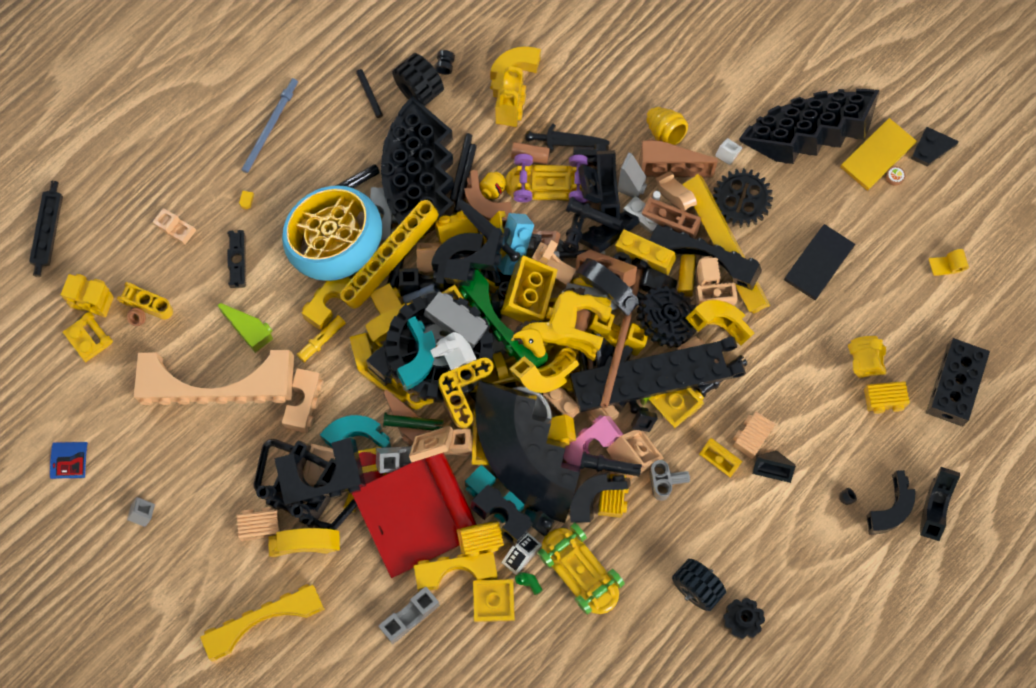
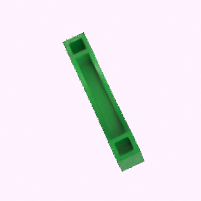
M478 269L475 270L474 281H471L470 287L459 285V292L462 297L470 302L471 308L475 306L481 312L480 316L482 319L486 318L490 328L493 330L495 339L498 342L502 341L509 356L515 357L516 363L524 356L536 368L548 362V354L546 352L543 357L538 358L523 344L519 345L518 341H511L514 331L506 327L495 314L489 298V282Z

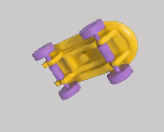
M518 154L514 157V164L517 167L508 172L505 178L507 185L505 190L515 201H570L572 196L580 202L587 201L582 195L578 171L582 164L587 166L588 158L586 156H571L569 158L570 166L532 165L533 157L528 154Z

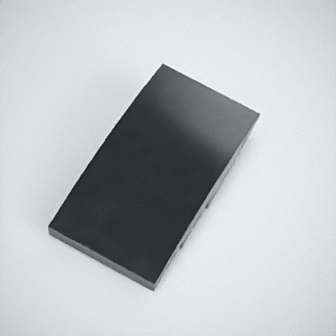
M824 224L784 278V281L816 301L856 244Z

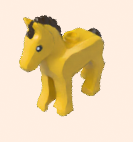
M574 287L563 289L559 293L553 308L549 307L546 318L549 321L531 320V322L525 321L521 323V326H517L516 331L513 332L514 335L511 341H518L519 345L523 344L538 358L545 355L546 349L543 342L580 350L586 357L594 361L596 352L601 348L604 337L576 329L577 311L588 309L598 315L601 321L607 322L612 310L610 307L611 300L603 297H594L589 294L584 295L585 288L582 289L581 287L576 290Z

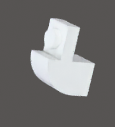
M456 332L438 340V343H436L437 347L430 350L433 358L445 356L451 370L476 360L468 341Z

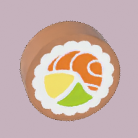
M898 166L891 167L886 173L887 182L893 186L902 184L906 177L905 171Z

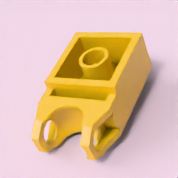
M507 67L504 75L501 76L495 107L496 124L517 127L518 121H522V109L526 101V85H523V71L518 67Z

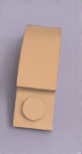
M551 240L548 245L540 242L532 259L557 269L554 285L565 289L576 269L561 261L554 254L558 245L556 242Z

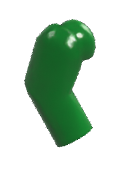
M520 572L515 576V582L518 585L529 586L534 595L543 591L535 575Z

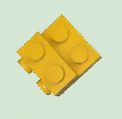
M691 388L649 398V401L674 429L704 405L702 394L698 390L693 391Z

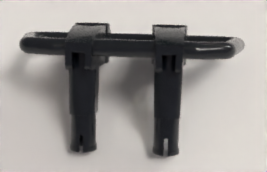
M269 439L264 442L253 483L257 496L260 499H265L266 504L271 505L273 508L278 510L281 508L295 516V518H299V522L307 525L309 528L314 526L321 529L336 530L357 507L354 498L332 523H327L318 519L329 504L330 496L322 498L323 501L311 504L309 501L307 504H297L290 507L284 505L278 476L273 486L261 485L271 447L279 448L290 454L299 455L302 470L307 460L324 468L317 483L313 486L314 488L325 486L332 480L336 472L335 459L331 458L328 462L310 452V445L299 440L294 446L277 439Z

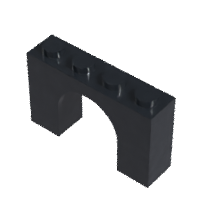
M347 438L331 443L336 462V472L328 484L318 488L312 487L305 480L299 455L292 453L274 458L284 505L292 507L293 505H300L309 501L311 504L322 502L324 497L330 496V499L342 496L341 493L349 491V493L361 491L360 488L365 487L366 483L356 440Z

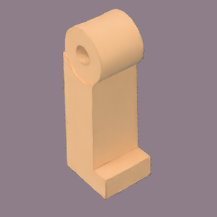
M669 171L655 178L661 195L682 211L697 205L694 194L674 178L672 172Z

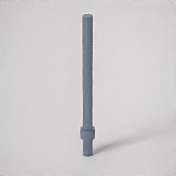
M292 78L287 88L281 93L279 103L241 169L244 173L249 172L286 103L291 100L293 91L298 84L296 79Z

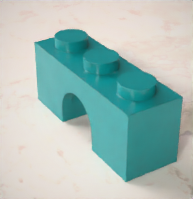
M480 465L465 480V490L472 497L477 496L488 484L492 486L496 482L495 477ZM509 491L503 497L513 502L519 512L524 509V504L512 492ZM494 515L501 524L506 523L502 515Z

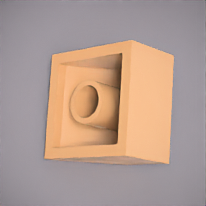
M633 430L621 435L606 449L612 460L642 464L640 475L649 470L655 461L664 459L644 431ZM623 474L627 478H630V480L637 477L633 475Z

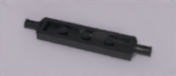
M51 181L49 191L42 193L29 262L35 265L33 272L35 277H41L42 267L50 266L63 199L62 194L57 192L59 184L57 181Z

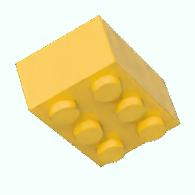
M523 255L515 263L500 314L523 323L525 321L531 322V320L543 321L558 270Z

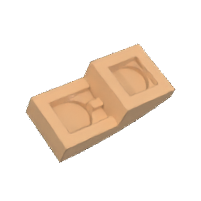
M164 208L152 222L156 227L184 245L196 231L193 226L180 220L177 215Z

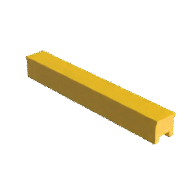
M697 174L692 179L683 183L682 185L690 190L696 198L697 205L694 208L699 217H701V221L713 244L723 247L725 251L730 253L735 251L745 258L703 177ZM758 281L753 290L736 285L749 312L755 314L771 306Z

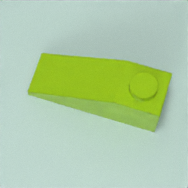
M218 304L221 313L255 353L273 340L271 335L273 331L266 322L263 324L258 318L225 304Z

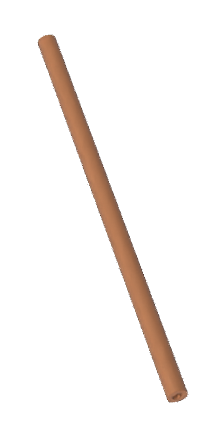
M637 269L635 284L631 286L632 293L636 297L643 273L641 269ZM632 312L629 316H623L600 404L603 408H607L609 405Z

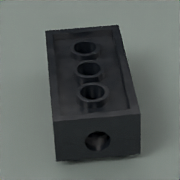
M953 338L946 346L926 414L963 427L970 419L990 351Z

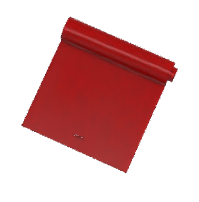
M444 452L411 462L367 483L365 487L360 488L361 491L352 493L391 578L414 568V565H418L419 561L431 560L460 546L457 529L477 525Z

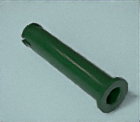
M385 412L383 428L391 426L434 431L443 428V426L435 425H444L443 419L389 415L387 412Z

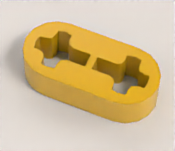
M494 353L492 360L498 379L509 378L502 353Z

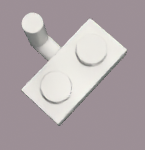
M655 191L652 198L659 201L661 193ZM634 196L623 208V212L627 211L638 216L639 224L652 234L658 224L642 215L646 204L637 196Z

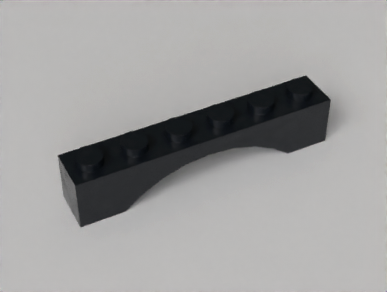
M657 225L649 240L674 251L675 255L695 254L718 258L719 264L729 273L734 283L749 290H753L762 272L759 262L753 258L746 259L735 251L730 253L719 245H709L701 238L696 240L691 238L689 234L685 232L678 233L667 225L663 227Z

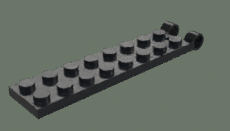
M727 337L713 343L619 363L608 406L744 376L746 374L744 365L739 363L727 368L722 352H728L737 348L735 338ZM611 365L570 374L569 377L579 412L603 408L600 404Z

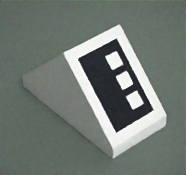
M527 533L515 547L512 546L501 563L517 575L542 547V544Z

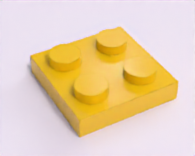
M513 579L473 581L474 622L515 621Z

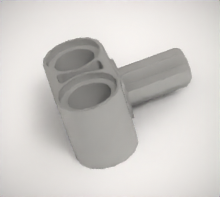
M655 461L650 469V480L654 497L660 501L666 500L672 491V485L690 482L689 472L670 473L669 466L665 461ZM661 467L664 470V474L659 475L654 469ZM664 486L667 489V493L661 494L657 488Z

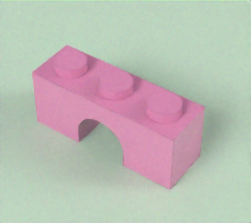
M601 415L593 421V425L590 428L586 427L578 433L579 437L576 438V441L569 442L570 445L565 447L563 458L568 464L580 466L583 451L590 454L588 446L593 439H597L603 447H609L623 433L610 416Z

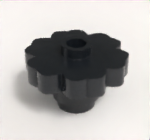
M744 598L742 601L735 599L726 607L728 613L723 616L724 627L731 629L732 637L743 640L747 636L752 639L762 631L760 625L765 622L764 611L757 608L756 601L749 598ZM741 616L746 617L747 622L743 621Z

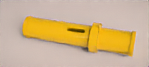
M337 315L318 335L308 340V344L297 353L298 358L305 363L316 351L319 352L321 347L346 322Z

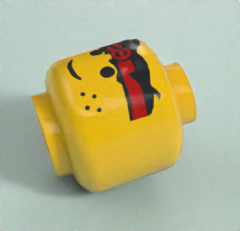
M489 172L479 183L481 194L486 199L499 198L507 186L505 177L499 172Z

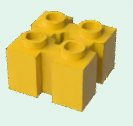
M68 274L60 294L67 301L66 303L70 308L92 312L94 315L105 318L114 298L104 281L99 279L88 281L87 277L81 274H76L75 276Z

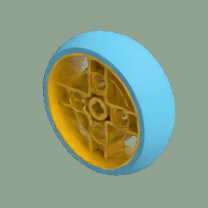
M346 186L324 187L306 195L292 208L283 227V248L289 262L302 274L323 281L343 279L358 272L377 251L382 238V221L376 205L362 192ZM360 212L364 213L365 216L361 230L357 220ZM305 237L308 248L304 255H302L301 244Z

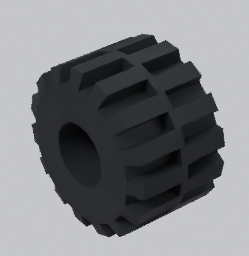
M413 53L392 71L393 78L405 97L409 100L413 96L424 106L444 90V84L438 72L420 54Z

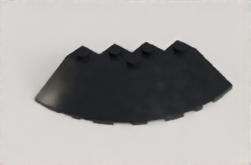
M838 89V92L828 93L827 91L813 93V97L808 99L801 97L792 99L791 104L782 107L778 105L770 109L766 116L758 117L756 123L752 126L749 125L743 132L739 141L768 158L785 164H794L799 153L817 156L822 145L841 148L846 137L854 139L865 138L870 128L879 90L856 89V92H845L844 89Z
M413 96L402 106L394 122H392L384 141L381 159V178L384 195L399 225L417 204L423 200L430 201L439 214L437 220L442 216H451L455 212L454 203L446 196L454 187V179L445 172L453 164V154L445 148L453 140L452 130ZM435 223L427 230V232L422 237H424L425 235H427L435 229Z
M479 380L475 406L476 426L483 452L492 470L501 483L523 504L536 512L541 510L553 520L565 523L579 478L580 466L562 462L566 443L547 438L551 419L533 414L537 395Z

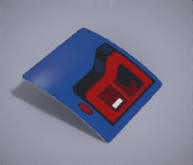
M52 443L50 478H85L88 443Z

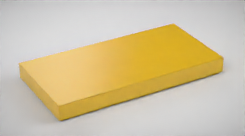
M889 118L841 164L840 168L868 191L917 141Z

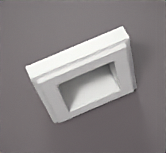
M727 138L720 145L715 156L730 165L740 153L742 147Z

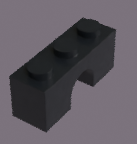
M418 268L399 269L401 297L435 283L433 282V275H422L419 273ZM446 282L445 290L455 284H448Z
M489 484L471 502L470 508L483 520H486L491 514H500L504 517L506 523L501 529V534L514 547L532 528L533 523L530 517L519 512L513 502L503 498L500 491Z

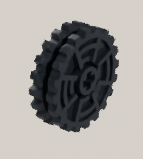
M657 286L655 289L649 290L636 309L638 313L636 319L640 321V329L645 330L644 335L650 336L652 342L657 341L662 347L665 344L668 348H672L673 345L677 348L687 342L697 331L686 319L696 306L690 303L692 301L690 298L684 296L685 293L677 292L676 288L669 289L668 286L663 288Z

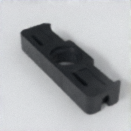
M232 230L227 232L229 236L227 263L230 270V282H228L230 288L246 287V236L243 230H238V233H234ZM240 255L242 260L239 263H233V256Z

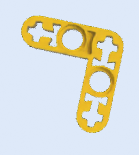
M480 358L442 374L439 378V389L456 426L459 428H468L473 421V414L461 387L491 374L494 366L488 358ZM481 363L489 366L487 372L480 370L476 373L478 376H475V370L481 367ZM463 370L470 371L471 378L469 380L462 379L460 372ZM445 378L453 381L451 382L450 387L452 390L456 388L457 391H452L447 395L446 392H449V387L447 384H442ZM454 395L459 396L461 399V404L458 406H454L450 402V398ZM465 407V409H462V414L464 417H469L466 424L463 421H459L461 414L459 411L455 413L454 410Z

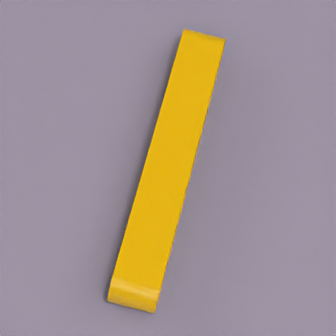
M423 200L419 202L377 249L370 260L341 290L340 298L350 308H359L438 219V211L430 201Z

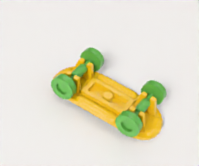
M575 522L570 526L571 530L558 528L550 531L542 541V548L537 552L543 563L548 568L552 567L576 596L575 601L586 615L590 612L605 614L611 611L619 600L618 588L625 585L620 575L614 569L606 571L583 543L587 537Z

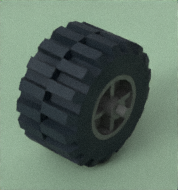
M688 558L672 576L675 586L685 596L684 599L691 601L702 610L711 611L726 594L723 583L713 573L714 571L708 569L697 560Z

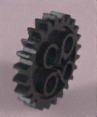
M743 168L742 173L735 169L734 175L729 171L728 178L722 175L723 182L717 181L718 187H714L713 192L716 194H712L723 217H726V222L732 221V227L736 223H739L740 228H742L743 223H746L747 227H750V222L757 225V219L763 221V215L768 216L769 211L767 209L772 207L770 202H773V197L770 195H772L773 191L767 190L770 187V183L764 184L766 178L759 179V172L754 176L752 169L749 173H746L745 168ZM737 184L740 185L741 188L735 190L732 188V186ZM745 184H749L740 212L737 213L736 210L739 206ZM757 190L759 194L752 195L750 191ZM733 201L735 205L730 207L726 203ZM749 206L753 208V211L747 212L744 208Z

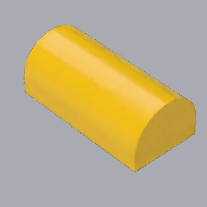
M682 255L680 257L678 292L685 293L684 296L688 297L693 296L696 264L694 255Z
M712 438L708 440L699 455L730 478L743 462Z

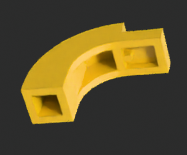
M524 46L510 49L501 54L495 60L490 70V80H492L490 89L493 90V97L497 98L501 76L504 75L507 67H518L522 71L537 73L541 59V49Z
M720 300L705 301L686 317L698 332L710 324L721 326L735 338L740 346L755 334L742 320L746 315L730 303Z
M564 351L553 362L543 368H536L524 356L509 369L513 376L527 389L537 393H546L567 383L565 376L574 370L579 363L567 351Z
M306 528L276 532V535L268 537L269 557H278L297 552L327 554L340 551L339 531Z

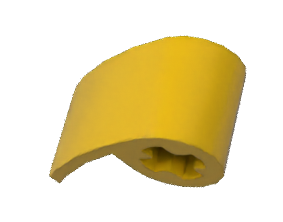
M963 249L953 250L945 257L928 259L934 276L960 273L969 268Z

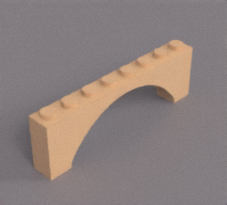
M270 350V355L264 363L246 378L229 386L209 389L190 386L173 377L164 366L163 358L157 352L138 353L134 398L142 405H152V403L158 402L162 405H170L171 402H178L182 405H188L190 402H197L198 404H208L209 402L227 404L228 401H235L238 404H245L247 401H254L260 404L266 403V401L284 403L286 400H291L294 355L290 350Z

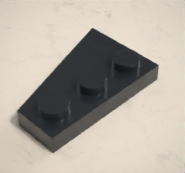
M624 211L620 213V220H623V224H621L622 227L619 232L605 225L598 227L594 225L589 227V231L582 234V239L579 243L601 253L619 239L624 229L630 231L640 223L639 217Z

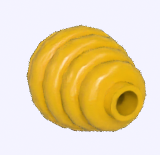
M662 107L651 108L647 112L646 123L649 125L651 134L655 137L656 141L677 145L687 134L688 123L681 113Z

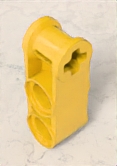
M125 282V288L121 296L117 297L120 303L133 308H141L145 313L163 320L169 319L173 315V308L166 298L139 288L129 282ZM145 299H150L147 304H142ZM162 306H167L164 311H159Z

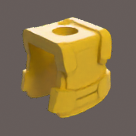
M877 336L858 337L851 340V343L848 344L850 355H853L854 359L853 371L859 378L886 374L884 356H886L887 346H884L883 340L878 339Z

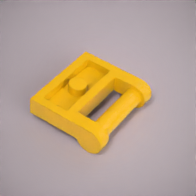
M92 312L85 313L80 320L63 331V334L85 363L113 343L111 337L107 336L94 320L95 316ZM87 324L101 340L97 345L83 328Z

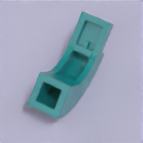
M415 316L408 319L407 325L417 342L418 354L413 361L397 369V375L405 391L415 387L426 378L435 359L430 351L436 347L432 330L424 334L426 331L421 320L417 321Z
M361 415L339 418L329 424L320 434L321 439L331 448L332 442L356 436L366 437L381 448L391 447L390 438L384 432L379 433L382 429L381 424L372 418Z

